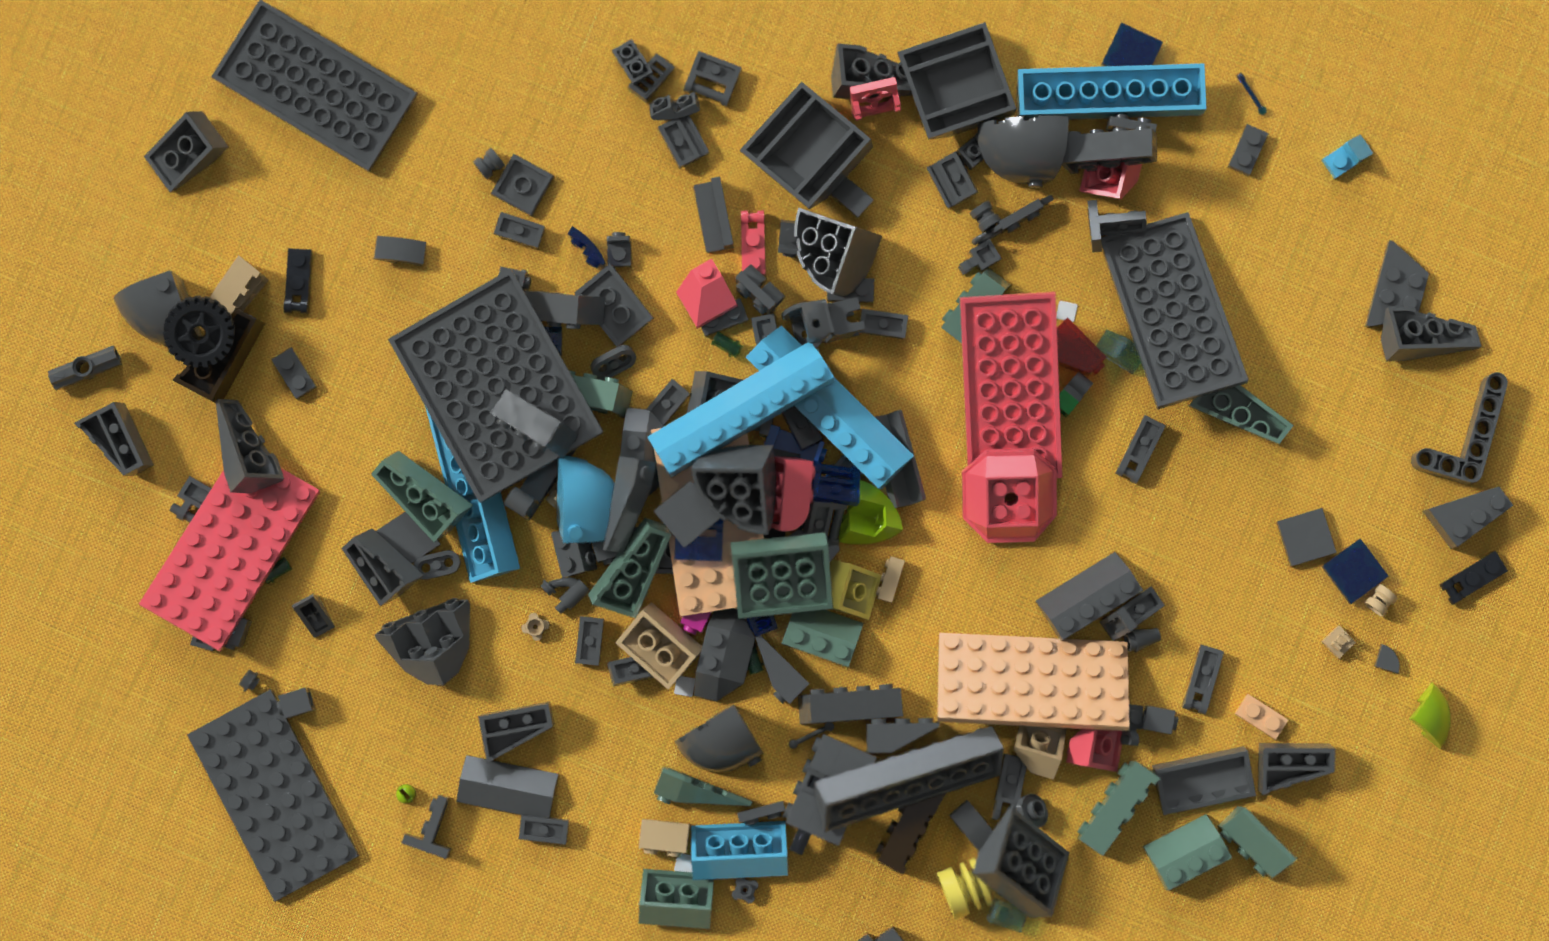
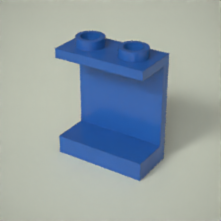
M771 424L764 445H774V449L801 454L802 459L813 461L815 477L812 480V484H816L820 471L816 470L818 462L823 463L827 449L823 448L825 442L820 441V443L801 451L792 433L781 430L780 427Z

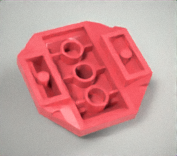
M1033 448L985 450L962 470L963 519L987 543L1035 542L1057 516L1056 468ZM1008 493H1015L1017 495L1013 501H1006L1004 499Z

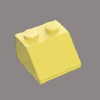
M831 560L830 579L833 610L869 620L882 575L853 564Z

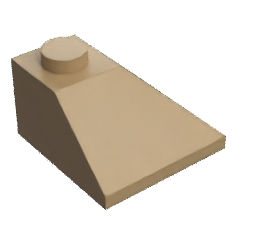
M1019 726L1014 751L1031 773L1054 780L1062 759L1067 728Z

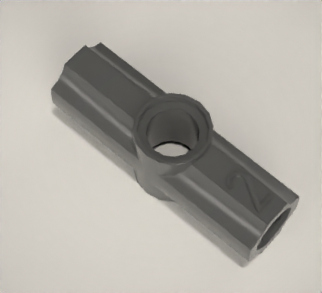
M113 345L88 356L77 357L70 363L48 371V377L52 386L57 391L82 380L92 379L97 374L122 365L121 358L116 347ZM88 362L89 370L82 374L80 368L82 364Z

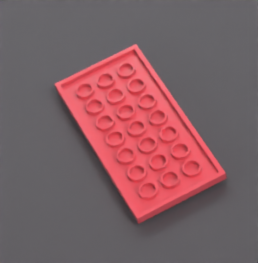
M1055 292L960 297L967 466L985 450L1033 448L1056 468L1057 478H1062Z
M281 468L284 476L282 482L253 493H231L223 470L139 605L221 652L318 497L320 490Z

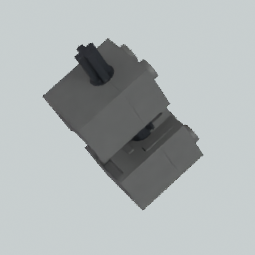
M824 734L822 738H816L811 749L815 751L813 759H807L802 772L806 773L803 782L798 780L793 794L797 795L793 804L788 803L783 814L787 818V824L798 828L789 850L803 855L811 834L839 846L847 825L824 832L815 800V782L826 777L830 778L840 775L848 770L862 768L867 764L874 763L876 757Z

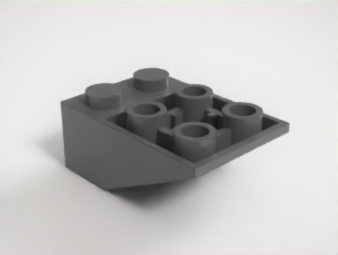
M918 718V723H910V719H895V723L886 724V719H871V724H866V752H893L939 727V723H934V718Z

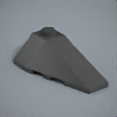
M840 43L836 45L831 74L833 98L851 99L850 87L893 77L896 78L899 96L912 95L901 62L897 63L886 59L887 56L881 53L876 55L866 51L867 48L860 45ZM873 94V95L869 96L868 98H875V97H877L879 94Z
M1409 306L1386 308L1381 335V344L1386 361H1409L1482 347L1475 325L1454 319L1444 320L1437 318L1436 314L1430 312L1423 314L1417 312L1416 308Z

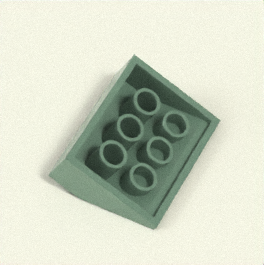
M825 532L730 542L738 619L833 609L828 543Z

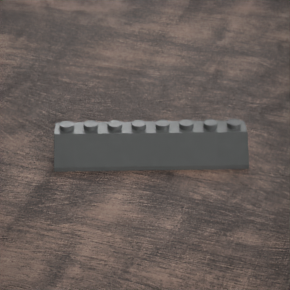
M991 726L977 729L966 735L955 736L944 742H936L922 749H914L900 756H892L878 763H870L859 769L848 770L837 776L823 778L815 782V800L824 832L998 777L1001 774L1004 747Z

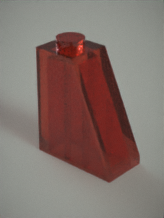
M1067 317L1057 327L1058 365L1075 372H1081L1085 376H1089L1092 372L1096 375L1106 366L1103 361L1107 357Z

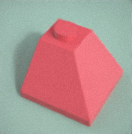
M1121 162L1118 168L1110 169L1100 165L1097 167V171L1088 172L1085 169L1079 192L1122 199L1138 182L1142 164L1129 166L1125 165V162Z
M712 259L692 269L676 291L697 329L738 307L724 278Z
M1081 729L1070 739L1066 763L1117 772L1122 749L1120 741L1122 731Z

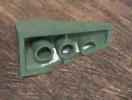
M663 767L654 794L658 795L657 800L667 804L674 801L681 803L751 806L753 802L668 767Z

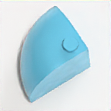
M572 456L558 458L556 521L563 543L605 540L615 483L601 468H597L584 459Z

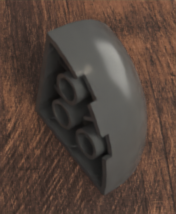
M1024 116L1005 118V121H999L998 124H996V120H991L978 125L980 152L987 165L998 176L1010 182L1029 184V188H1042L1044 184L1052 181L1058 174L1067 146L1068 117L1038 116V118H1030L1028 121H1024Z
M799 207L794 225L798 259L802 268L807 271L812 278L811 280L818 287L830 294L845 296L853 292L863 282L874 262L882 235Z
M169 270L124 288L113 299L122 317L136 332L155 343L165 345L163 337L165 319L170 310L178 302L188 298L189 295L183 279ZM200 327L193 328V333L198 337H202Z
M774 445L726 447L709 452L695 461L691 470L696 488L700 496L703 495L710 505L709 508L724 521L727 519L738 525L739 529L757 534L769 533L773 522L776 501Z
M735 705L728 707L707 720L704 724L674 741L679 751L691 764L709 772H729L747 763L749 767H752L762 761L760 756L764 754Z

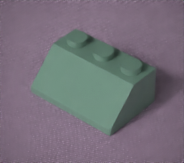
M825 609L792 613L782 644L848 668L864 623Z
M1237 806L1218 825L1222 830L1220 835L1228 843L1233 841L1239 847L1237 852L1245 860L1250 858L1256 864L1253 868L1262 877L1267 875L1273 878L1296 860L1245 807Z
M1206 814L1143 846L1164 889L1168 891L1232 858L1223 839Z
M643 869L639 902V924L710 929L714 879L693 880L692 872Z

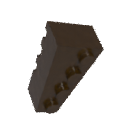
M238 308L231 314L235 325V338L227 355L218 363L211 364L208 367L199 366L196 368L189 365L173 379L178 384L216 403L217 399H224L265 325V323Z
M945 794L899 808L897 811L901 813L897 821L892 820L886 830L889 833L885 842L881 840L875 851L878 854L877 861L903 875L907 868L905 867L907 861L913 857L918 841L924 836L929 826L928 822L934 817Z

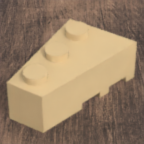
M238 255L216 286L210 299L219 301L221 305L227 308L230 314L237 308L244 311L269 280Z

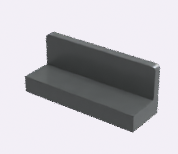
M720 176L711 178V182L694 185L706 252L711 253L734 248Z

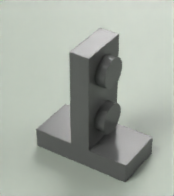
M1097 200L1087 201L1092 253L1102 252L1101 236L1147 231L1146 211L1134 210L1128 213L1098 215Z
M1151 586L1117 611L1101 620L1100 624L1112 641L1135 629L1137 625L1165 605Z
M438 795L437 799L433 798L429 811L432 812L430 820L424 822L421 834L424 837L420 838L407 833L404 834L402 844L445 859L449 858L452 848L435 843V839L450 797Z

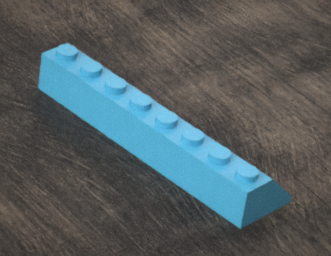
M1204 63L1018 69L1017 117L1024 116V121H1028L1030 118H1038V116H1066L1068 119L1110 118L1111 116L1115 117V114H1124L1129 116V118L1203 115L1207 109Z
M781 325L761 340L746 358L760 371L802 345ZM835 377V382L794 405L878 489H883L914 457Z
M806 343L649 435L648 439L672 478L691 467L703 455L723 448L835 382L834 376L814 345Z
M426 408L445 485L473 504L471 509L456 525L470 583L520 569L501 492L479 503Z

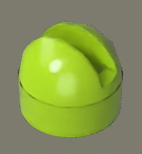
M401 785L396 791V797L401 803H410L415 799L416 791L411 785ZM404 789L410 798L407 800L400 790Z

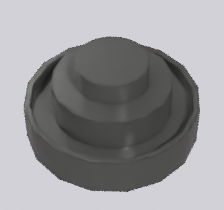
M1028 794L1018 800L1016 809L1020 814L1038 828L1045 825L1048 819V811L1041 797L1036 794Z

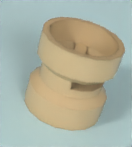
M1379 584L1375 589V594L1365 601V605L1377 615L1384 617L1388 612L1387 608L1393 605L1398 600V597L1388 588Z

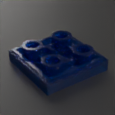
M1121 22L1101 65H1153L1163 41Z
M1361 538L1321 566L1349 604L1355 602L1389 577Z

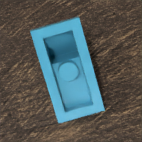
M1360 134L1347 141L1342 147L1321 161L1333 178L1336 179L1371 156L1373 152Z

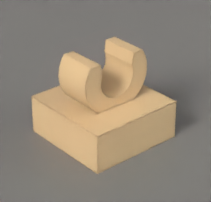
M1340 625L1321 641L1337 659L1356 643Z

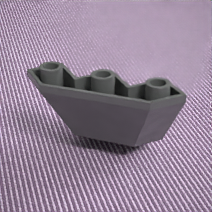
M452 598L444 603L417 611L396 621L388 622L375 634V638L406 673L427 685H445L459 673L469 650V600Z

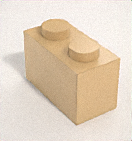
M642 819L639 848H643V853L658 854V850L667 851V856L681 857L682 853L687 852L690 824Z

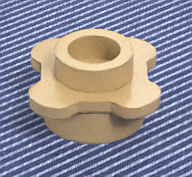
M531 613L526 624L522 625L521 630L525 634H530L533 640L539 641L542 639L544 630L549 628V622L540 619L538 614Z

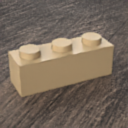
M892 556L886 560L884 567L887 569L886 573H882L880 579L882 585L878 587L876 595H878L877 599L892 603L905 560Z

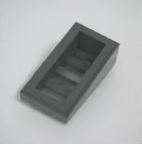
M657 53L648 62L650 68L660 75L658 79L653 75L648 76L655 83L651 85L643 79L634 85L632 83L628 85V90L646 104L675 68ZM658 62L666 70L664 72L655 66V63ZM641 83L649 90L645 92L638 85Z

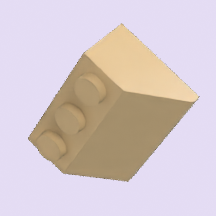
M652 602L639 613L616 641L620 648L667 689H670L690 667L702 650V646Z

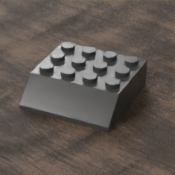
M986 22L897 52L928 140L950 137L977 128L981 123L991 120L997 121L1015 114L1016 106Z
M801 82L740 149V152L804 206L811 209L826 200L869 153L873 148L871 138Z

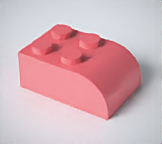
M774 456L776 501L771 528L779 531H792L800 527L808 516L810 503L813 500L811 483L815 477V467L813 461L798 457Z

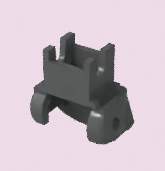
M858 297L834 303H827L826 299L802 302L790 306L781 314L784 321H791L795 339L801 345L812 343L815 348L824 342L827 344L859 336V331L866 329L864 321L851 323L847 320V317L854 315L853 311L860 309ZM803 331L807 333L806 339L802 337Z

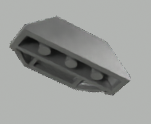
M627 407L620 456L656 462L654 447L649 441L648 436L652 434V429H659L664 426L652 411ZM657 465L653 486L649 495L660 487Z
M737 609L714 611L707 626L696 670L694 696L719 701L745 682L756 638L745 618L738 619Z

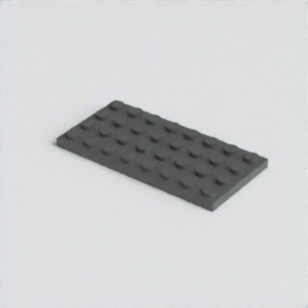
M259 0L211 76L217 82L367 172L371 171L418 96L417 92L263 0Z
M1189 212L1147 224V231L1101 237L1102 252L1157 410L1248 383L1246 371Z
M270 689L187 734L267 889L274 902L360 855L290 722L284 718V715L279 714L277 708L278 700L273 690Z

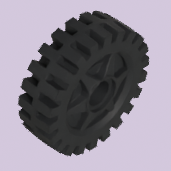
M195 296L185 298V300H181L170 310L165 319L163 327L164 342L170 354L174 355L177 361H182L184 365H192L196 368L214 365L227 355L233 345L235 325L232 315L224 305H221L217 300L210 299V297ZM202 327L205 329L206 334L198 337L193 333V328Z

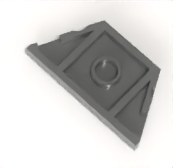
M1391 240L1387 243L1365 323L1367 328L1384 323L1387 307L1409 306L1416 308V311L1419 312L1429 273Z

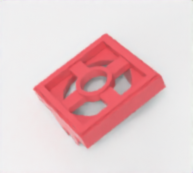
M895 77L850 87L852 114L856 121L862 120V117L893 110L895 112L901 111ZM873 94H879V95H878L877 97H875V98H868L869 96H871V95H873ZM891 96L888 101L878 103L882 98ZM867 102L871 103V105L861 107L859 103Z

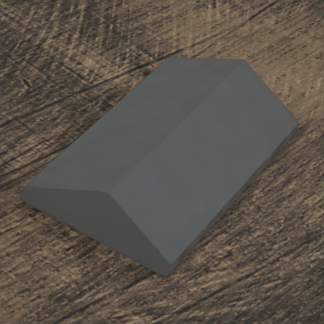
M466 755L456 802L519 815L550 817L559 774L493 760L487 763L486 759Z

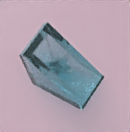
M1109 330L1105 331L1094 348L1095 351L1131 374L1135 373L1141 363L1135 344L1130 339Z
M994 897L993 905L990 907L986 920L990 923L1022 932L1027 915L1011 903Z

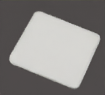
M1059 301L1056 318L1074 322L1077 304Z
M680 676L676 681L674 693L692 697L695 678Z
M682 853L681 857H677L674 871L692 872L691 855Z

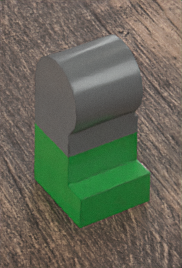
M1078 372L1059 393L1060 413L1065 417L1073 411L1093 384L1081 372Z

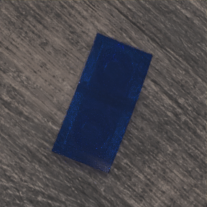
M572 226L568 232V237L571 239L570 243L579 249H582L583 246L586 247L583 252V256L586 258L585 262L593 268L597 269L600 266L604 269L606 263L597 247L582 232Z

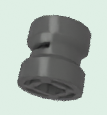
M492 148L485 152L484 159L478 157L473 161L486 180L493 176L492 170H501L505 166Z
M990 201L982 203L970 212L971 217L978 221V227L982 233L997 225L1001 220L999 215L993 212V206Z

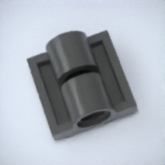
M751 264L735 277L736 290L745 299L751 298L754 308L762 315L764 313L772 314L783 301L785 295L771 282L761 289L760 287L767 278Z

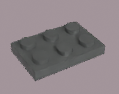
M612 264L607 265L574 292L575 295L605 297L603 325L600 326L616 347L624 344L654 319Z

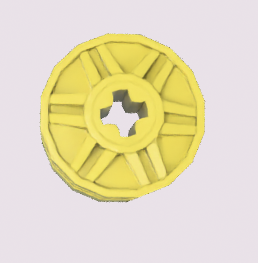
M975 858L969 860L972 869L969 872L964 863H960L961 875L959 876L956 875L951 867L937 872L942 890L955 919L970 914L968 903L971 901L978 910L982 909L979 901L981 897H983L987 907L993 905L991 888L973 875L976 863Z

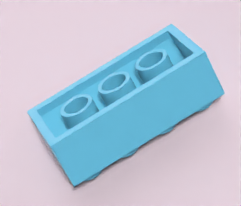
M785 821L758 822L745 826V823L692 825L691 862L693 880L788 876Z

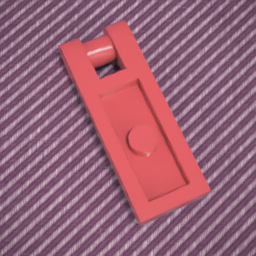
M764 210L757 211V213L741 211L742 271L752 264L765 276ZM748 222H757V229H748Z

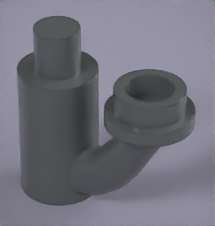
M571 577L549 582L544 579L542 581L543 584L540 585L549 596L552 593H556L555 588L570 587L559 598L561 602L555 607L560 614L567 608L571 610L590 592V589L580 579Z

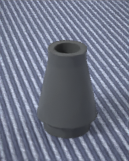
M1158 628L1134 629L1124 635V642H1127L1129 652H1138L1155 642L1161 641Z

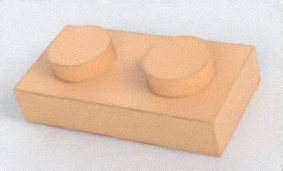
M1249 694L1245 696L1235 712V715L1274 740L1277 739L1288 719Z

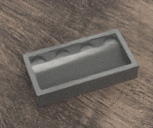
M1244 746L1152 765L1153 773L1160 778L1156 783V788L1163 815L1256 796L1249 754Z

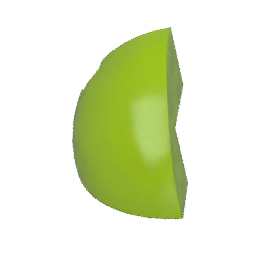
M859 480L847 499L849 507L847 514L843 515L839 542L846 544H871L887 540L899 534L903 527L899 513L893 503L881 490L868 482Z
M1431 683L1417 700L1420 706L1409 720L1423 730L1421 734L1441 749L1450 731L1451 714L1443 693L1434 683Z

